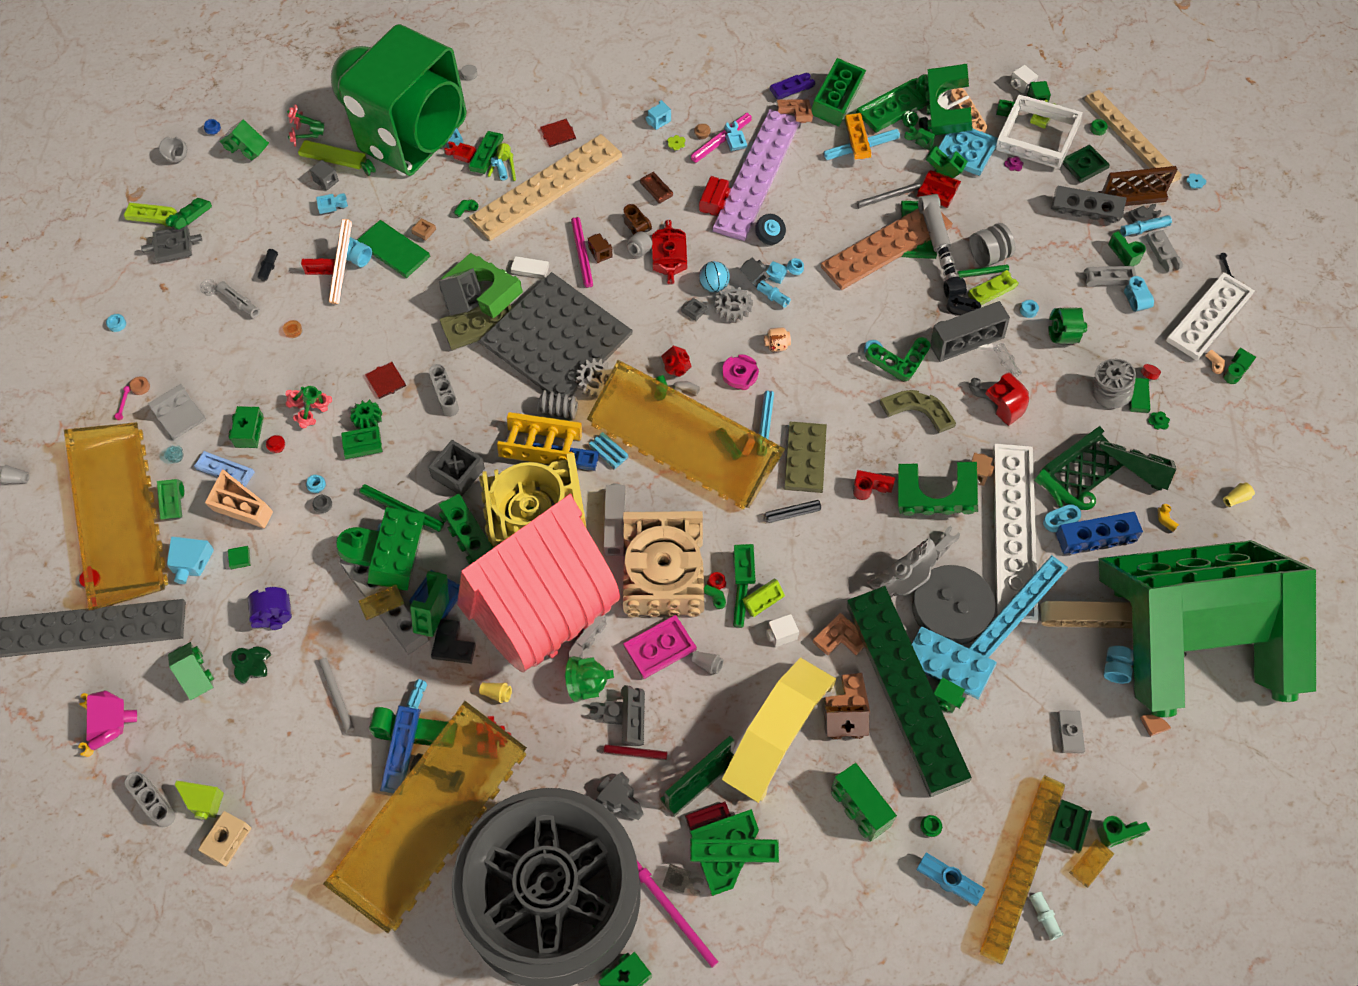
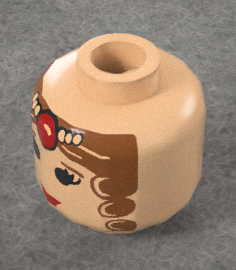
M784 327L769 329L767 335H764L765 346H768L771 352L785 351L791 345L790 332L786 331Z

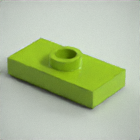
M774 578L742 600L750 616L754 618L785 597V594L778 580Z

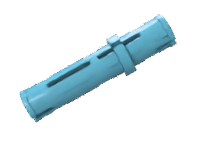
M1170 215L1146 221H1135L1133 224L1121 226L1120 233L1125 237L1171 226L1172 218Z

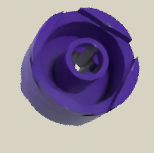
M266 587L263 592L255 590L249 594L248 609L252 628L262 627L279 630L283 624L292 618L289 593L287 594V590L280 587Z

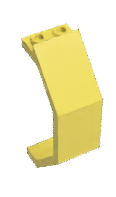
M800 657L777 682L753 719L722 780L758 803L763 801L767 794L768 786L786 751L813 708L827 691L831 692L836 678Z

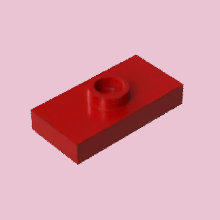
M302 259L301 265L305 274L333 275L335 259Z

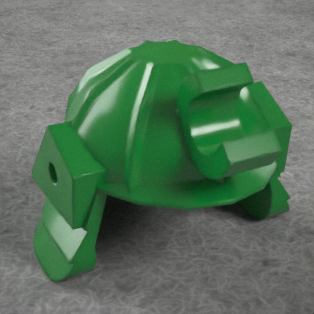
M572 656L566 664V687L570 698L574 702L599 697V693L604 689L607 679L614 678L613 670H605L604 666L594 660V657L581 658Z

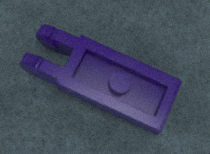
M803 73L772 84L770 91L777 100H780L805 89L809 90L816 83L814 79H810L811 75L809 73Z

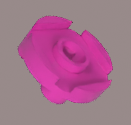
M743 354L734 358L729 357L723 364V381L734 388L741 390L749 389L758 379L759 369L756 361L750 356ZM744 370L743 374H738L736 371Z

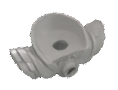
M928 537L907 555L893 563L889 568L881 571L880 575L877 574L867 581L868 584L874 589L886 586L890 596L894 593L900 595L910 594L930 578L931 567L937 561L934 542Z

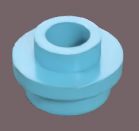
M794 258L788 262L787 269L794 275H800L804 271V263L800 259Z
M316 474L311 475L306 482V487L311 493H319L326 486L325 479Z

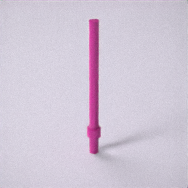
M637 860L640 882L648 887L711 968H713L719 961L651 878L652 874L648 869L643 868Z

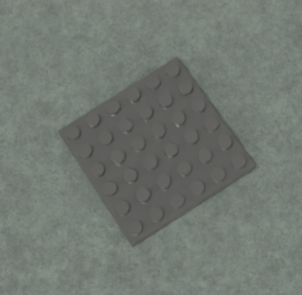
M551 272L480 339V343L542 390H546L549 395L551 391L554 392V397L561 393V398L563 399L565 394H568L569 398L578 389L579 383L575 380L578 377L576 373L577 370H580L581 364L585 365L586 360L591 363L593 358L598 363L602 359L603 364L632 335L633 330ZM587 371L584 373V379L588 376Z

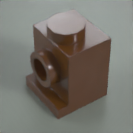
M600 233L588 237V248L597 263L613 257L611 244L608 243L606 238L603 239Z

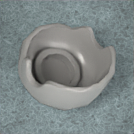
M165 137L160 142L159 152L170 162L182 161L187 155L186 143L178 137Z

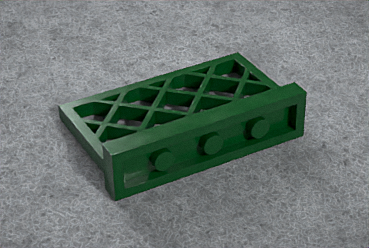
M1099 426L1045 465L1042 470L1045 469L1049 472L1050 476L1066 491H1068L1069 487L1078 488L1075 498L1079 499L1083 492L1091 491L1124 465L1121 463L1117 466L1109 465V457L1112 456L1104 451L1096 450V443L1100 440L1109 442L1103 435L1105 431ZM1084 452L1092 454V462L1083 460ZM1096 455L1105 456V464L1097 463ZM1069 463H1078V471L1069 470ZM1083 465L1091 466V474L1082 472ZM1096 467L1104 468V476L1095 475ZM1057 472L1064 473L1065 482L1059 481L1054 474ZM1069 474L1078 476V484L1069 483ZM1082 477L1091 478V485H1082Z
M731 736L725 739L667 789L665 795L660 798V801L674 817L726 772L734 756V739Z

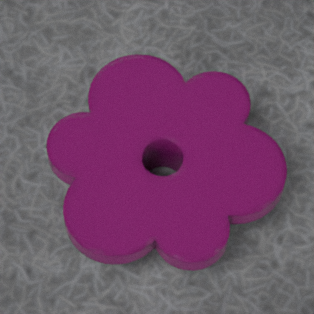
M1017 156L1013 158L1008 157L1004 165L1010 171H1021L1024 162Z

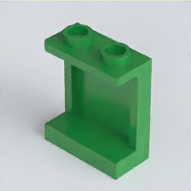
M428 571L426 574L428 598L425 603L413 600L410 608L413 633L433 637L449 603L447 575Z

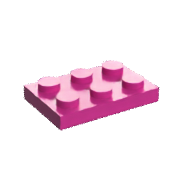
M676 615L623 643L625 650L643 679L697 650L696 645Z

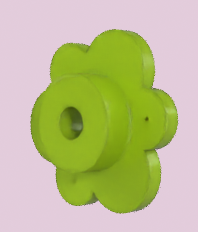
M675 135L667 139L668 147L673 148V150L677 151L685 147L684 137Z

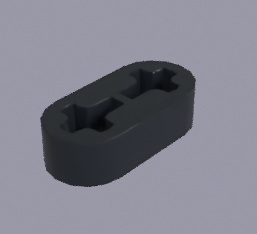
M951 296L946 305L950 313L957 315L973 311L971 307H974V310L981 308V304L977 300L960 296Z

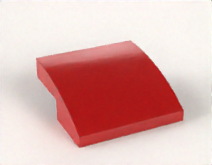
M930 170L916 197L938 194L940 206L948 208L961 181Z

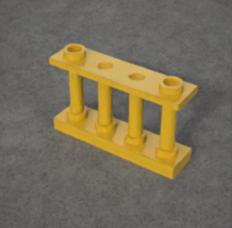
M508 412L507 427L510 433L506 442H497L498 457L549 465L555 461L567 460V454L573 453L569 452L572 441H581L582 423ZM518 432L529 433L525 445L514 444ZM536 435L547 436L543 448L533 446ZM554 437L565 439L562 451L551 449Z

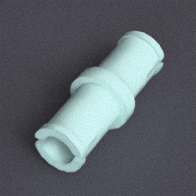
M1038 892L1031 895L1029 900H1031L1038 914L1037 919L1039 922H1042L1050 941L1063 936L1064 934L1054 918L1055 913L1053 910H1050L1043 893Z

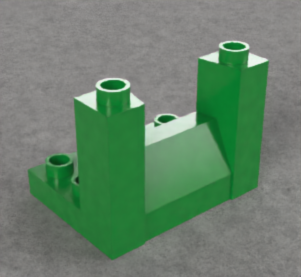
M1252 540L1098 558L1099 581L1114 590L1115 596L1126 598L1130 601L1133 629L1135 698L1151 710L1152 715L1157 717H1173L1177 715V709L1185 708L1184 651L1254 643V683L1270 689L1273 700L1295 702L1299 699L1300 693L1316 692V569Z

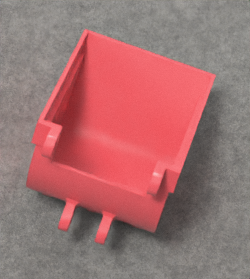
M571 494L461 571L458 607L469 621L474 619L504 658L523 673L530 667H536L543 662L546 655L551 659L558 655L557 650L560 649L562 643L571 641L573 638L578 639L583 633L582 628H588L594 623L595 618L608 613L611 610V606L620 599L619 589L614 576L580 519L582 512Z

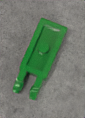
M201 198L192 200L190 204L181 208L175 215H169L166 218V225L180 230L212 208L211 202Z

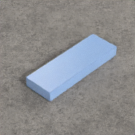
M203 451L194 465L196 470L215 477H219L223 469L244 487H246L255 473L251 468Z

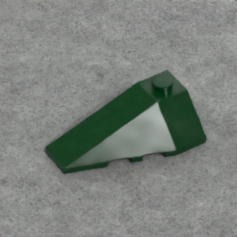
M1100 440L1099 447L1148 484H1151L1152 488L1160 491L1162 489L1168 490L1176 472V465L1173 460L1151 453L1145 456L1144 453L1136 449L1126 451V448L1121 445Z

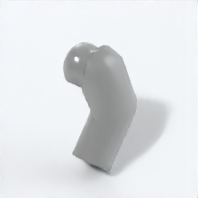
M689 381L675 382L672 388V392L676 394H681L682 390H686L697 395L700 391L699 386Z

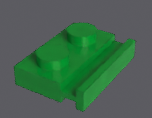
M379 426L341 433L345 459L383 452Z

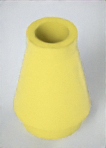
M1247 482L1239 483L1223 498L1226 506L1232 507L1252 499L1255 493L1252 486Z
M482 682L479 693L499 703L510 700L512 688L507 683Z

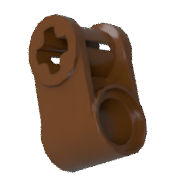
M628 204L624 207V223L633 235L640 231L652 230L650 220L636 205Z

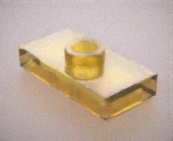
M397 585L358 601L366 621L404 604Z
M1095 839L1069 873L1088 888L1113 857L1114 853L1099 840Z

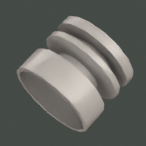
M996 223L970 236L969 245L971 253L981 267H989L998 261L1012 257L1015 253L1014 237L1010 229L1003 223Z
M1115 358L1105 360L1097 366L1093 395L1099 404L1108 408H1120L1131 401L1136 379L1135 368L1132 364Z

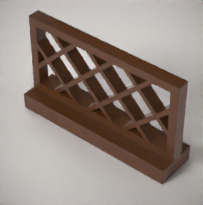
M1176 166L1112 172L1109 173L1103 190L1098 191V193L1126 197L1125 206L1167 202L1169 198L1167 191L1178 169ZM1137 176V177H1135L1134 179H1132L1131 181L1128 180V179H1130L1131 177ZM1120 178L1114 183L1112 182L1113 179ZM1157 178L1159 179V180L1156 181L1155 183L1151 184V182H1153V181L1156 180ZM1140 180L1143 181V182L1139 183V184L1136 185V186L1134 185V184H1136L1137 182H1139ZM1123 182H1126L1123 186L1118 187ZM1107 205L1101 206L1102 209L1109 208Z

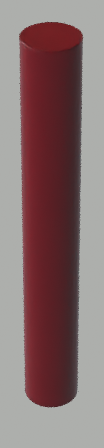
M607 744L604 746V753L667 760V751Z

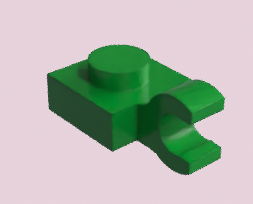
M910 126L909 131L905 132L904 138L916 140L915 144L930 150L933 147L935 134L923 128L917 130L915 127Z

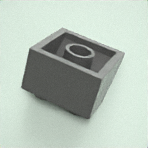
M473 268L439 281L440 290L444 295L446 307L450 315L468 312L479 306L477 298L482 295Z

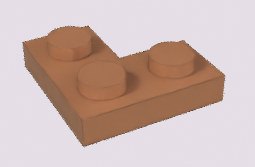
M809 99L777 100V110L780 114H794L796 122H812L813 114Z
M841 613L813 639V643L827 656L840 643L844 644L856 656L865 648L855 625Z
M863 673L842 675L844 695L825 697L826 706L866 705L870 714Z

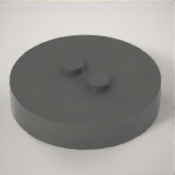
M944 565L932 569L929 580L915 590L912 610L920 628L922 626L962 645L976 640L990 625L995 613V598L989 584L975 571L958 565Z

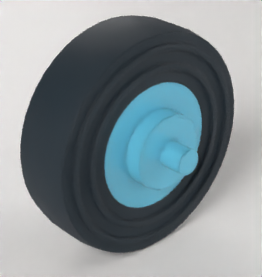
M765 214L757 221L755 232L763 243L775 245L784 238L786 226L779 216Z

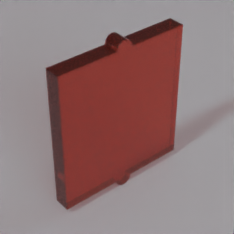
M567 118L540 127L543 139H546L549 147L576 139L573 127L570 126Z
M393 362L381 367L378 366L377 369L365 374L379 399L389 394H394L395 391L406 386Z

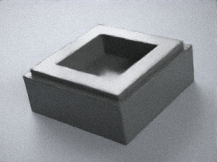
M692 298L682 309V313L697 321L707 311V306Z

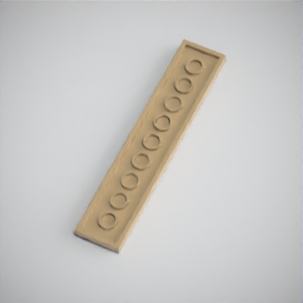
M600 134L470 215L469 220L491 241L622 158V152Z

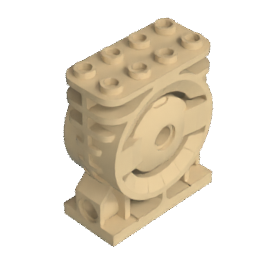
M703 511L623 512L624 547L627 548L623 569L624 613L628 614L629 617H638L640 615H648L649 617L689 615L697 617L703 613L704 571L700 548L703 546ZM665 562L668 565L660 566L659 564Z

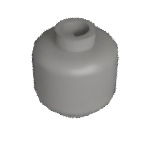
M637 232L628 239L627 249L630 254L642 257L652 249V240L647 233Z

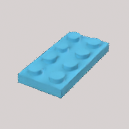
M922 626L912 643L926 675L939 681L943 677L965 689V694L979 700L997 665L996 661Z

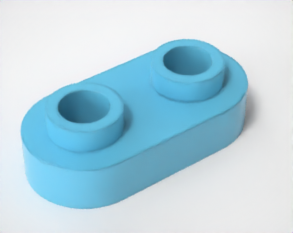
M1066 505L1049 512L1043 520V525L1048 531L1057 532L1062 524L1078 522L1081 518V511L1075 505Z

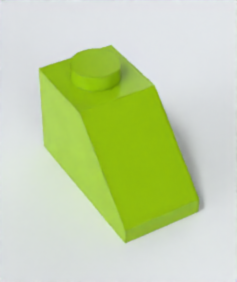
M176 780L175 786L187 808L195 814V818L207 820L208 817L216 818L224 795L218 787Z

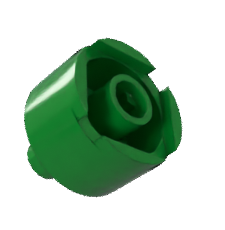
M1068 307L1054 308L1049 317V320H1052V326H1048L1051 341L1055 344L1080 343L1083 333L1087 332V323L1084 322L1083 309Z

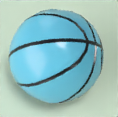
M718 261L706 263L701 268L699 274V281L702 287L709 292L722 291L727 287L730 279L728 268Z

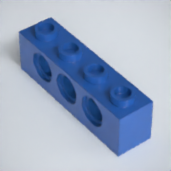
M1134 511L1062 524L1059 526L1056 536L1063 554H1077L1083 550L1095 551L1100 547L1108 546L1111 548L1121 543L1133 544L1138 541L1143 530Z

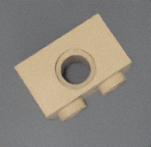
M223 811L215 819L209 834L201 840L198 851L227 867L248 835L251 827L246 822ZM223 834H227V838L223 842H219L220 837Z

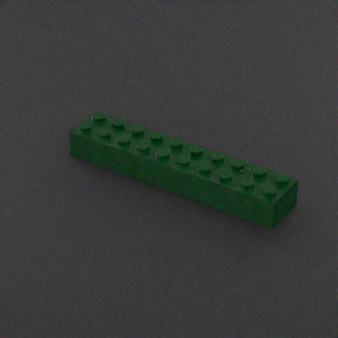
M886 586L847 600L848 611L929 797L969 783L972 779L971 774Z

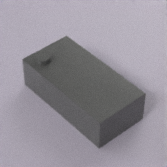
M998 301L952 319L940 321L933 327L930 347L939 362L977 349L982 345L1004 339L1010 316L1001 302Z

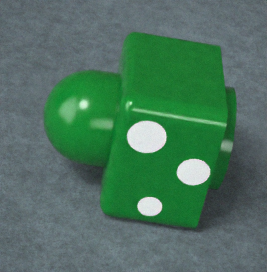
M402 24L393 26L372 47L356 46L344 51L339 55L332 67V90L338 101L345 107L358 149L408 176L415 174L437 150L443 147L451 138L455 129H458L466 118L467 110L454 50ZM405 161H409L412 164L411 170L407 169L408 164Z

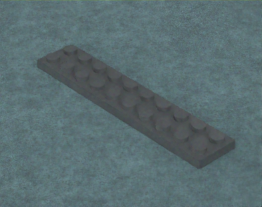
M184 599L0 617V658L183 639L186 601Z

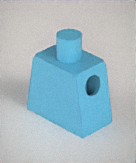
M171 537L167 566L172 573L176 574L174 582L186 584L188 576L198 577L202 574L214 551L208 541Z

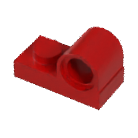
M857 470L853 494L859 500H866L871 496L872 489L881 493H892L895 477Z

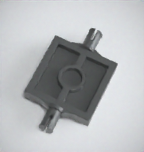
M186 225L180 230L170 228L152 232V243L141 245L143 253L154 251L155 259L158 263L192 256V243L203 240L201 234L190 236L189 228Z

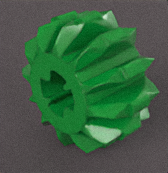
M369 399L365 403L362 400L361 404L355 403V408L351 409L350 419L356 428L363 429L378 426V423L382 422L381 416L383 413L376 402L372 403Z

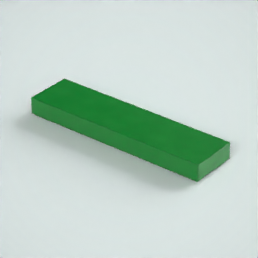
M690 838V862L779 863V840Z

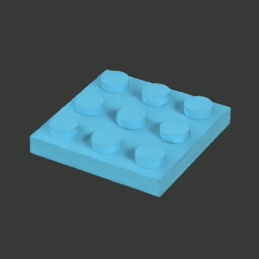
M973 128V131L946 134L939 149L947 156L957 151L968 161L964 171L980 176L997 146L998 138Z

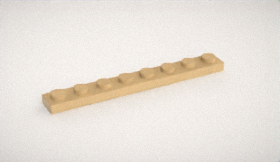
M1100 90L1086 95L1085 101L1149 168L1173 166ZM1178 170L1172 183L1180 180L1182 176Z

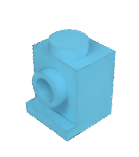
M660 100L657 106L648 110V116L645 117L646 122L655 130L671 122V109Z

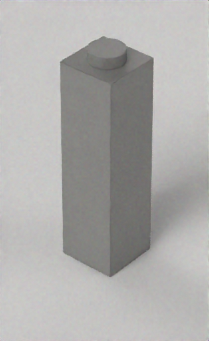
M618 483L606 485L605 556H624L623 512H625L626 491L625 485Z

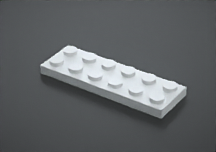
M1224 272L1170 334L1166 342L1198 361L1249 300L1255 290Z

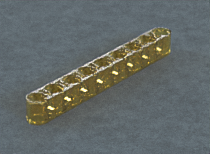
M1046 775L1043 776L980 950V955L1001 965L1004 963L1065 788L1064 783Z

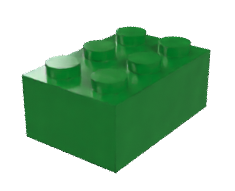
M856 762L835 776L831 787V794L838 803L841 802L846 808L844 809L846 815L850 820H855L859 826L858 830L864 838H868L871 842L892 826L897 815Z

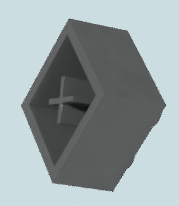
M451 440L428 468L432 479L463 496L484 471L485 466L481 456Z

